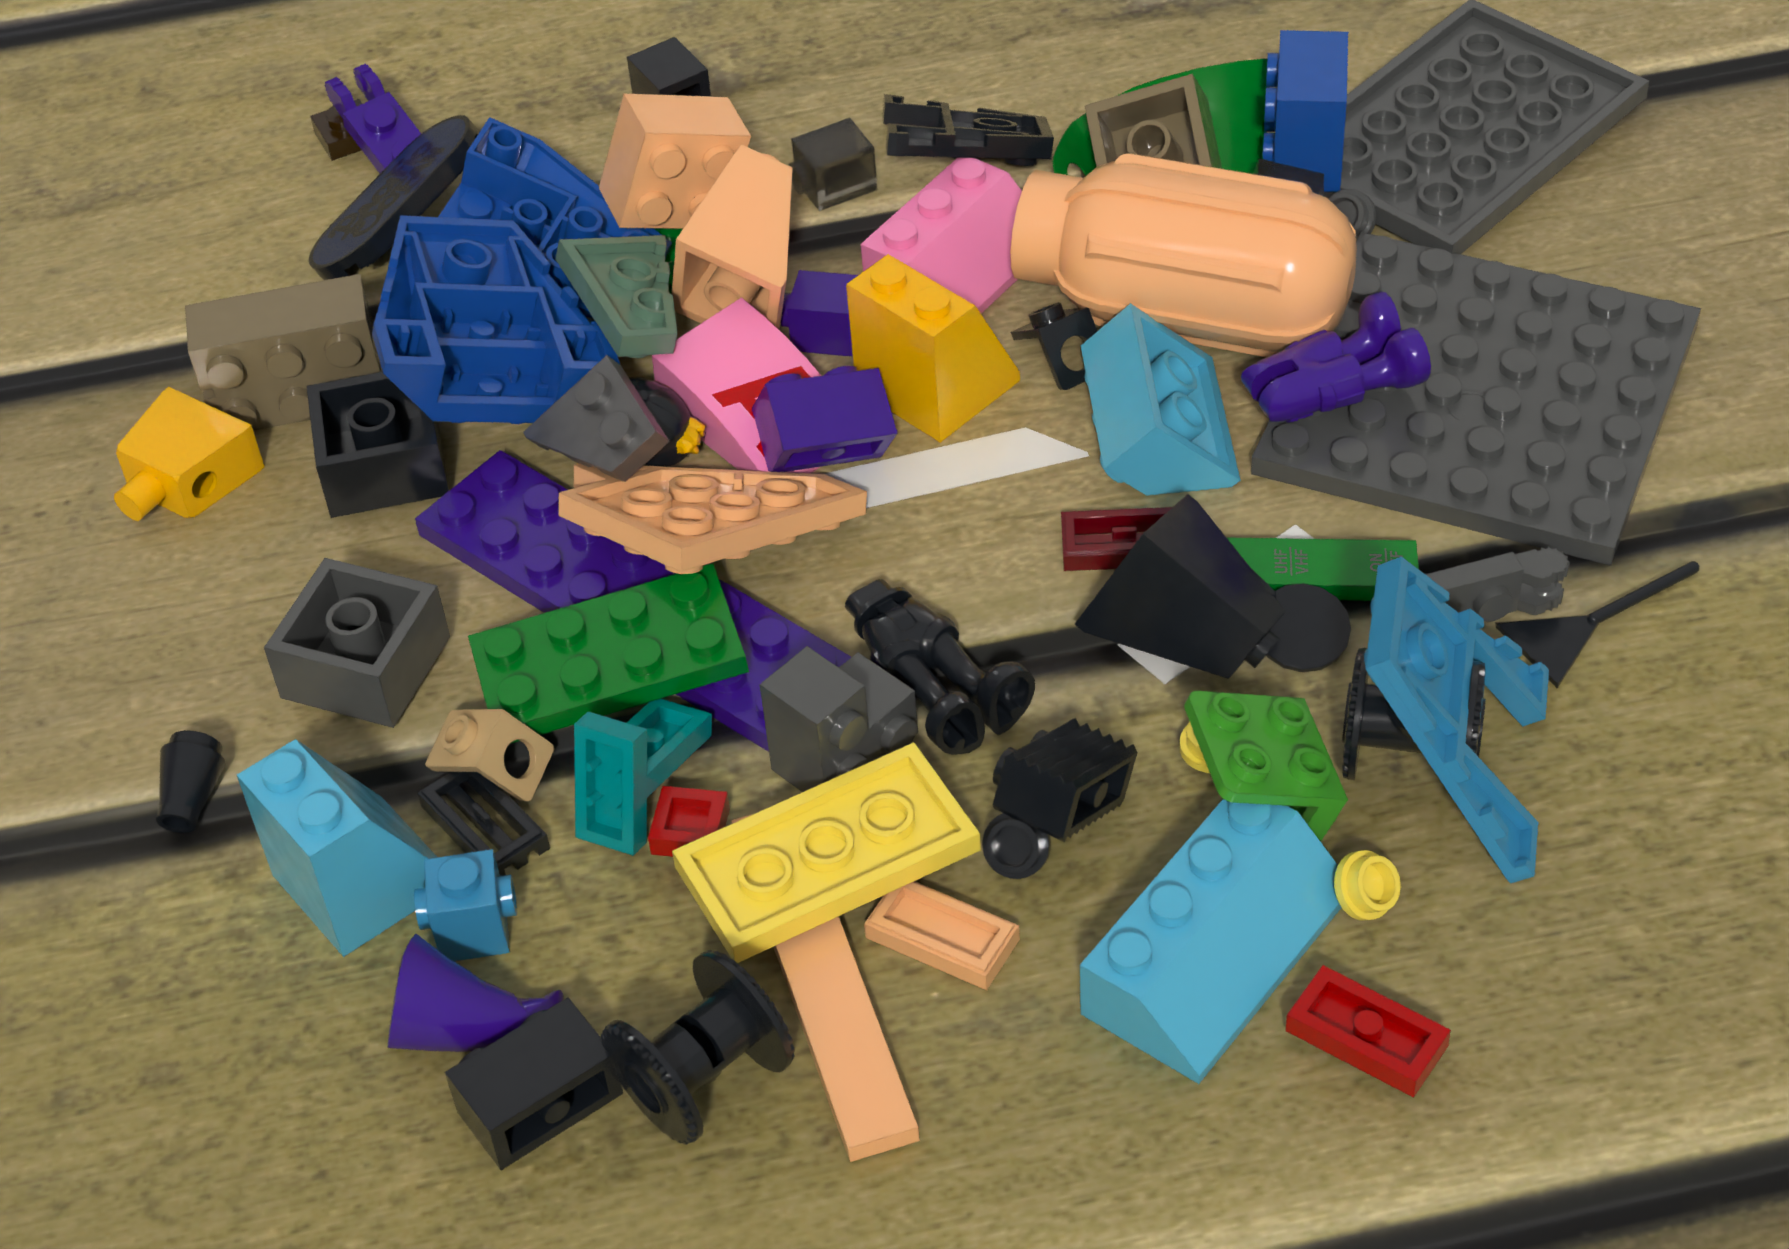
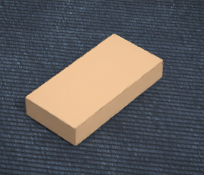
M915 881L884 895L864 923L867 939L984 990H988L1020 940L1019 925Z

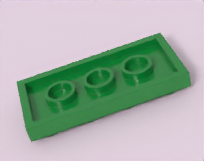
M713 563L703 566V569L697 573L674 574L468 636L487 709H503L539 735L574 725L587 712L605 716L749 672L746 656ZM514 740L510 744L518 742L520 740Z

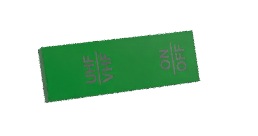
M1227 537L1250 568L1275 591L1287 585L1304 583L1321 587L1339 600L1371 601L1375 593L1378 565L1402 556L1419 569L1416 540Z

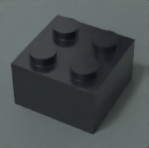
M383 371L306 386L315 464L331 518L438 498L449 491L438 421H432L383 374Z

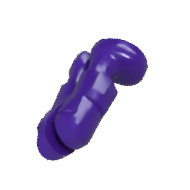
M1380 291L1367 296L1362 301L1358 314L1359 328L1351 336L1341 341L1337 333L1333 331H1319L1299 342L1295 341L1287 346L1285 350L1247 367L1241 374V381L1253 399L1259 402L1260 408L1270 422L1286 421L1291 423L1298 421V419L1312 416L1313 412H1327L1360 403L1364 398L1365 391L1386 387L1397 389L1410 388L1426 382L1431 374V361L1423 337L1413 327L1401 331L1400 319L1394 302L1386 292Z

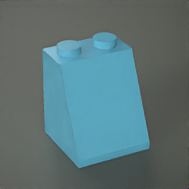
M297 739L237 774L273 877L343 957L415 911L414 890L425 888L424 859L437 858V856L380 795Z

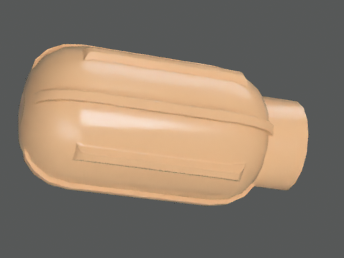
M1126 153L1119 156L1113 162L1097 166L1084 178L1034 170L1029 175L1022 189L1017 205L1010 251L1011 269L1014 278L1060 287L1062 293L1068 296L1070 301L1077 307L1089 308L1094 323L1098 326L1103 327L1131 303L1148 314L1156 322L1163 324L1192 344L1269 357L1285 350L1287 346L1295 341L1299 342L1322 330L1327 332L1333 331L1340 324L1354 284L1357 243L1356 231L1348 218L1328 198L1313 193L1306 183Z

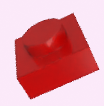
M662 786L648 835L651 855L673 857V850L726 827L730 811L728 792Z

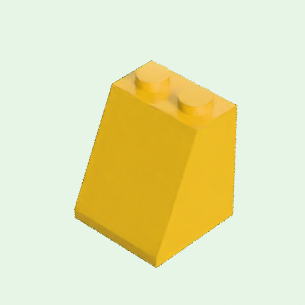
M887 254L846 284L854 366L858 371L879 368L891 412L941 443L1020 381V371L974 304L891 255Z

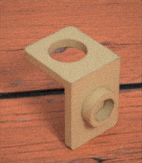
M503 709L452 710L442 726L425 765L435 772H478L519 801H530L548 765L554 747L552 743ZM514 740L523 742L530 756L528 769L519 778L512 777L504 765L505 750Z

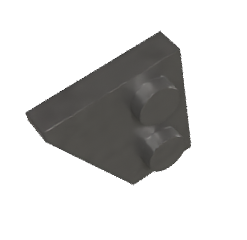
M607 355L523 432L527 439L547 451L551 449L561 453L572 461L584 466H593L604 474L626 482L670 442L621 365Z

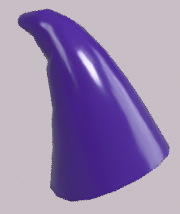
M415 934L407 944L400 962L388 1033V1048L468 1052L487 1047L520 1027L532 1014L541 1010H548L564 1000V994L561 990H555L542 998L519 999L513 993L478 978L471 971L449 959L422 937Z

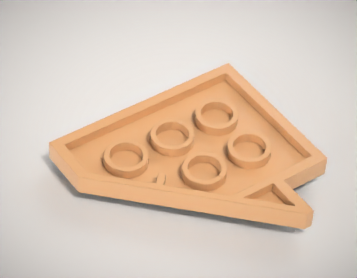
M578 463L574 464V488L559 492L558 516L584 527V531L590 535L603 536L623 545L624 550L629 553L645 555L664 564L665 569L670 572L693 574L701 571L703 565L718 560L744 558L750 554V550L770 544H789L796 540V536L814 530L836 529L840 527L841 522L866 514L867 491L825 474L642 466L626 482L604 474L593 466L587 467Z

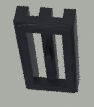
M448 772L417 792L421 807L465 853L490 850L483 840L441 798L443 795L447 796L499 850L494 855L500 876L506 875L505 869L510 865L519 870L528 864L527 854L534 850L540 856L550 849L547 834L502 788L478 772ZM467 781L520 837L513 841L459 785Z

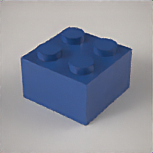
M1280 30L1279 53H1268L1266 87L1277 88H1266L1264 132L1275 133H1264L1262 167H1274L1273 177L1306 183L1312 191H1340L1347 107L1348 32Z

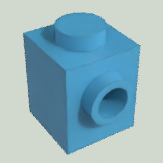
M493 849L424 859L425 888L414 890L415 911L419 929L432 930L437 950L453 961L510 953L507 917L517 916L516 893L512 875L500 876Z

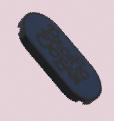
M464 115L453 116L433 125L420 134L397 155L324 231L315 243L309 256L310 266L323 280L349 276L345 269L350 268L355 263L360 269L373 264L394 244L400 215L421 216L463 172L466 152L479 134V130L470 119Z

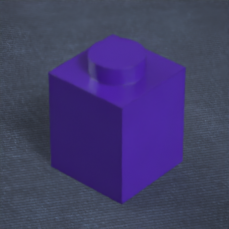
M798 271L792 293L785 292L781 326L789 327L790 341L800 352L853 357L846 284L858 275Z

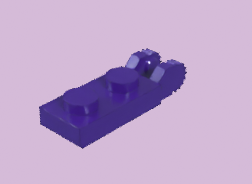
M365 63L354 68L353 73L356 84L368 100L367 102L356 106L351 92L337 77L326 81L324 86L330 102L343 118L345 129L380 174L421 132L391 93H385L380 79L369 65Z

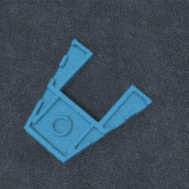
M1401 556L1378 565L1375 593L1371 600L1372 617L1368 648L1364 653L1365 669L1509 883L1534 877L1538 821L1466 744L1468 704L1473 661H1480L1485 663L1486 687L1522 727L1546 719L1549 669L1542 662L1529 666L1518 657L1522 656V647L1509 637L1503 636L1494 640L1482 631L1484 619L1472 609L1458 613L1445 602L1449 601L1450 593Z

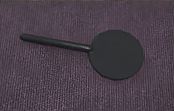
M1254 571L1286 611L1271 630L1280 640L1267 654V657L1285 669L1298 672L1322 670L1335 663L1346 650L1351 633L1348 612L1339 599L1321 587L1304 583L1287 585L1275 591Z

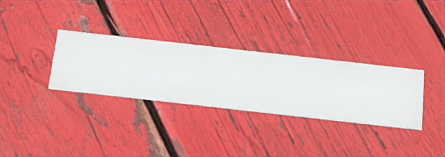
M1025 427L824 474L867 491L866 508L1088 457L1089 455L1085 450Z

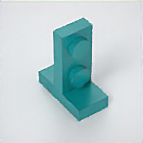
M658 699L645 705L627 723L592 712H587L574 724L575 838L634 856L647 843V797L712 736V714L664 699Z

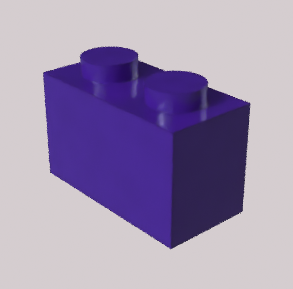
M842 366L828 371L823 376L801 378L799 374L794 373L784 374L771 379L764 385L752 407L769 472H788L881 458L898 434L879 368L858 371L855 366Z

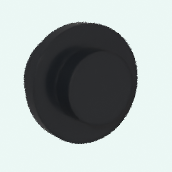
M1002 813L995 817L987 826L983 835L982 848L986 861L994 871L1007 878L1022 879L1035 874L1045 865L1051 851L1050 835Z

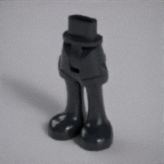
M878 579L855 591L847 598L845 608L855 618V632L861 639L865 640L871 652L870 661L915 690V695L929 711L925 723L927 736L944 753L950 755L970 753L981 746L985 734V724L996 735H1001L1010 730L1026 712L1035 691V679L1028 669L1017 662H1003L995 665L985 673L957 643L959 632L955 623L948 617L935 613L929 607L913 598L905 588H892L885 580ZM938 668L960 691L949 692L936 678L931 669L935 670Z

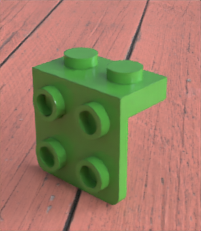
M1211 691L1191 692L1184 704V708L1218 794L1224 800L1232 803L1288 806L1299 812L1321 842L1331 825L1336 821L1348 798L1305 698Z

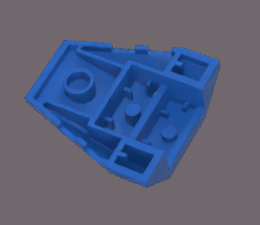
M400 215L372 336L383 374L432 421L453 423H534L606 355L619 365L620 362L595 321L590 323L578 309L579 296L570 286L561 289L549 274L551 266L549 261L513 220Z

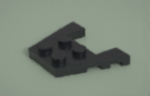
M884 94L882 117L883 124H888L886 153L889 156L951 157L953 159L966 157L983 160V158H1005L1006 163L1020 166H1035L1038 159H1052L1054 136L1046 117L987 108H978L977 112L950 110L948 103L931 100L927 101V105L904 103V96Z

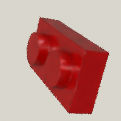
M1324 965L1321 966L1293 1005L1286 1018V1032L1413 1098L1448 1048L1451 1029Z

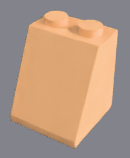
M742 144L739 146L676 239L672 282L675 312L696 322L703 323L742 297L780 330L787 280L792 167L781 163L769 154L757 152Z

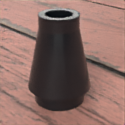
M178 731L172 734L169 743L160 749L159 810L156 822L162 828L176 833H190L196 829L198 817L226 764L221 756L222 745L214 737L197 731Z

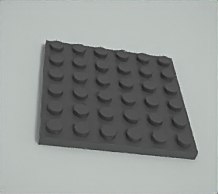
M1361 232L1356 241V271L1351 296L1343 318L1333 332L1337 333L1341 341L1351 336L1359 328L1358 314L1362 301L1371 294L1380 291L1386 292L1396 306L1401 331L1413 327L1423 337L1431 361L1430 377L1426 382L1410 388L1397 389L1386 387L1365 391L1364 398L1360 403L1327 412H1313L1312 416L1298 419L1295 422L1269 421L1252 456L1251 474L1539 548H1557L1558 551H1563V554L1611 566L1695 335L1701 308L1680 304L1672 300H1662L1622 291L1614 287H1604L1564 278L1556 274H1546L1506 265L1498 261H1488L1457 253L1451 254L1440 248L1426 247L1386 236ZM1462 390H1478L1486 394L1485 398L1475 394L1461 396ZM1453 404L1455 412L1464 418L1461 420L1455 419L1449 413L1447 406Z

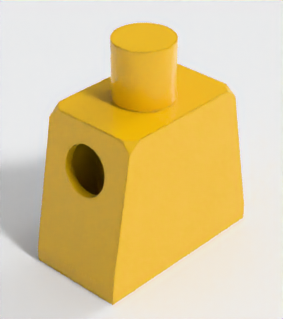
M168 386L117 445L116 455L126 484L114 494V500L119 509L135 521H140L157 505L184 518L196 517L264 468L252 425Z

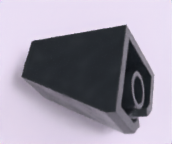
M1187 494L1142 534L1076 621L1075 625L1084 633L1229 679L1245 661L1253 668H1256L1280 640L1271 630L1286 611L1202 506Z

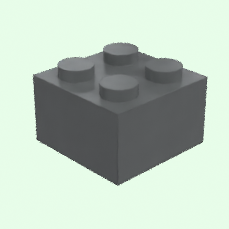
M324 558L265 645L264 650L281 699L394 728L450 638V633L437 585Z

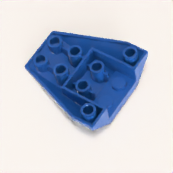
M489 117L467 150L461 183L438 216L513 220L551 264L549 274L561 289L570 286L576 294L577 292L555 260L559 240L661 235L654 228H619L599 190L598 184L542 140ZM666 239L667 246L665 251V258L667 257L672 243L668 239ZM579 297L578 309L585 317L593 318Z

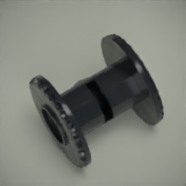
M1359 648L1357 651L1352 683L1349 682L1342 736V742H1344L1342 773L1343 778L1348 780H1355L1360 746L1422 753L1377 685L1368 684V673L1364 662V653L1367 648ZM1473 661L1466 744L1479 757L1486 699H1483L1485 663Z
M717 950L702 952L693 961L694 978L704 1000L651 1041L637 1029L621 1020H614L609 1023L601 1034L602 1045L612 1055L616 1076L633 1102L661 1132L672 1140L675 1139L678 1143L685 1145L695 1142L703 1134L702 1118L691 1094L700 1087L715 1081L722 1070L743 1053L748 1054L757 1064L772 1072L784 1071L790 1066L795 1057V1048L792 1044L793 1039L773 1001L743 967L739 966L735 960L730 959L726 954L720 953Z

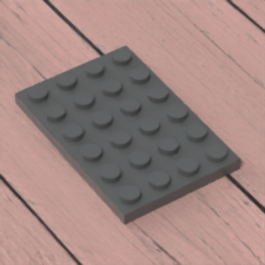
M1468 0L1347 94L1340 190L1354 189L1366 194L1376 208V224L1413 244L1444 249L1451 254H1462L1647 98L1649 80L1476 0ZM1313 191L1326 198H1329L1331 195L1336 193L1325 191Z

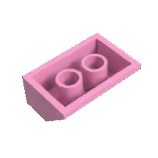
M956 158L861 243L863 272L889 254L974 304L982 314L1018 280L1014 278L1011 269L1010 250L1013 224L1022 192L1010 174L1002 169L976 158Z

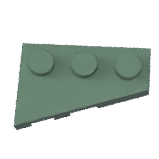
M665 235L561 239L558 243L555 260L617 356L644 358L648 355L672 354L678 333L673 295L669 293L668 287L670 269L669 262H665L667 246Z

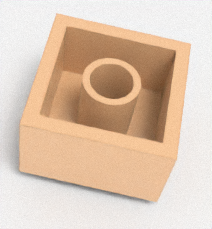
M624 94L599 190L619 228L683 229L739 146L742 144L748 147L751 135L728 97Z

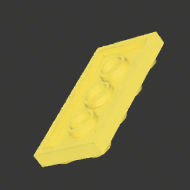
M913 742L673 850L672 853L675 868L731 959L739 963L981 851L980 833Z

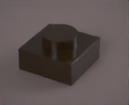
M360 99L354 100L356 106L362 104ZM335 106L310 116L314 133L331 161L362 151L345 129L343 118L337 112Z

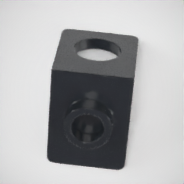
M1061 302L1054 303L1030 313L1028 316L1031 323L1011 332L1013 340L1039 339L1057 387L1060 390H1068L1086 382L1084 378L1085 367L1079 371L1069 369L1062 361L1061 349L1064 342L1072 336H1077L1087 341L1098 331L1089 308L1063 310Z

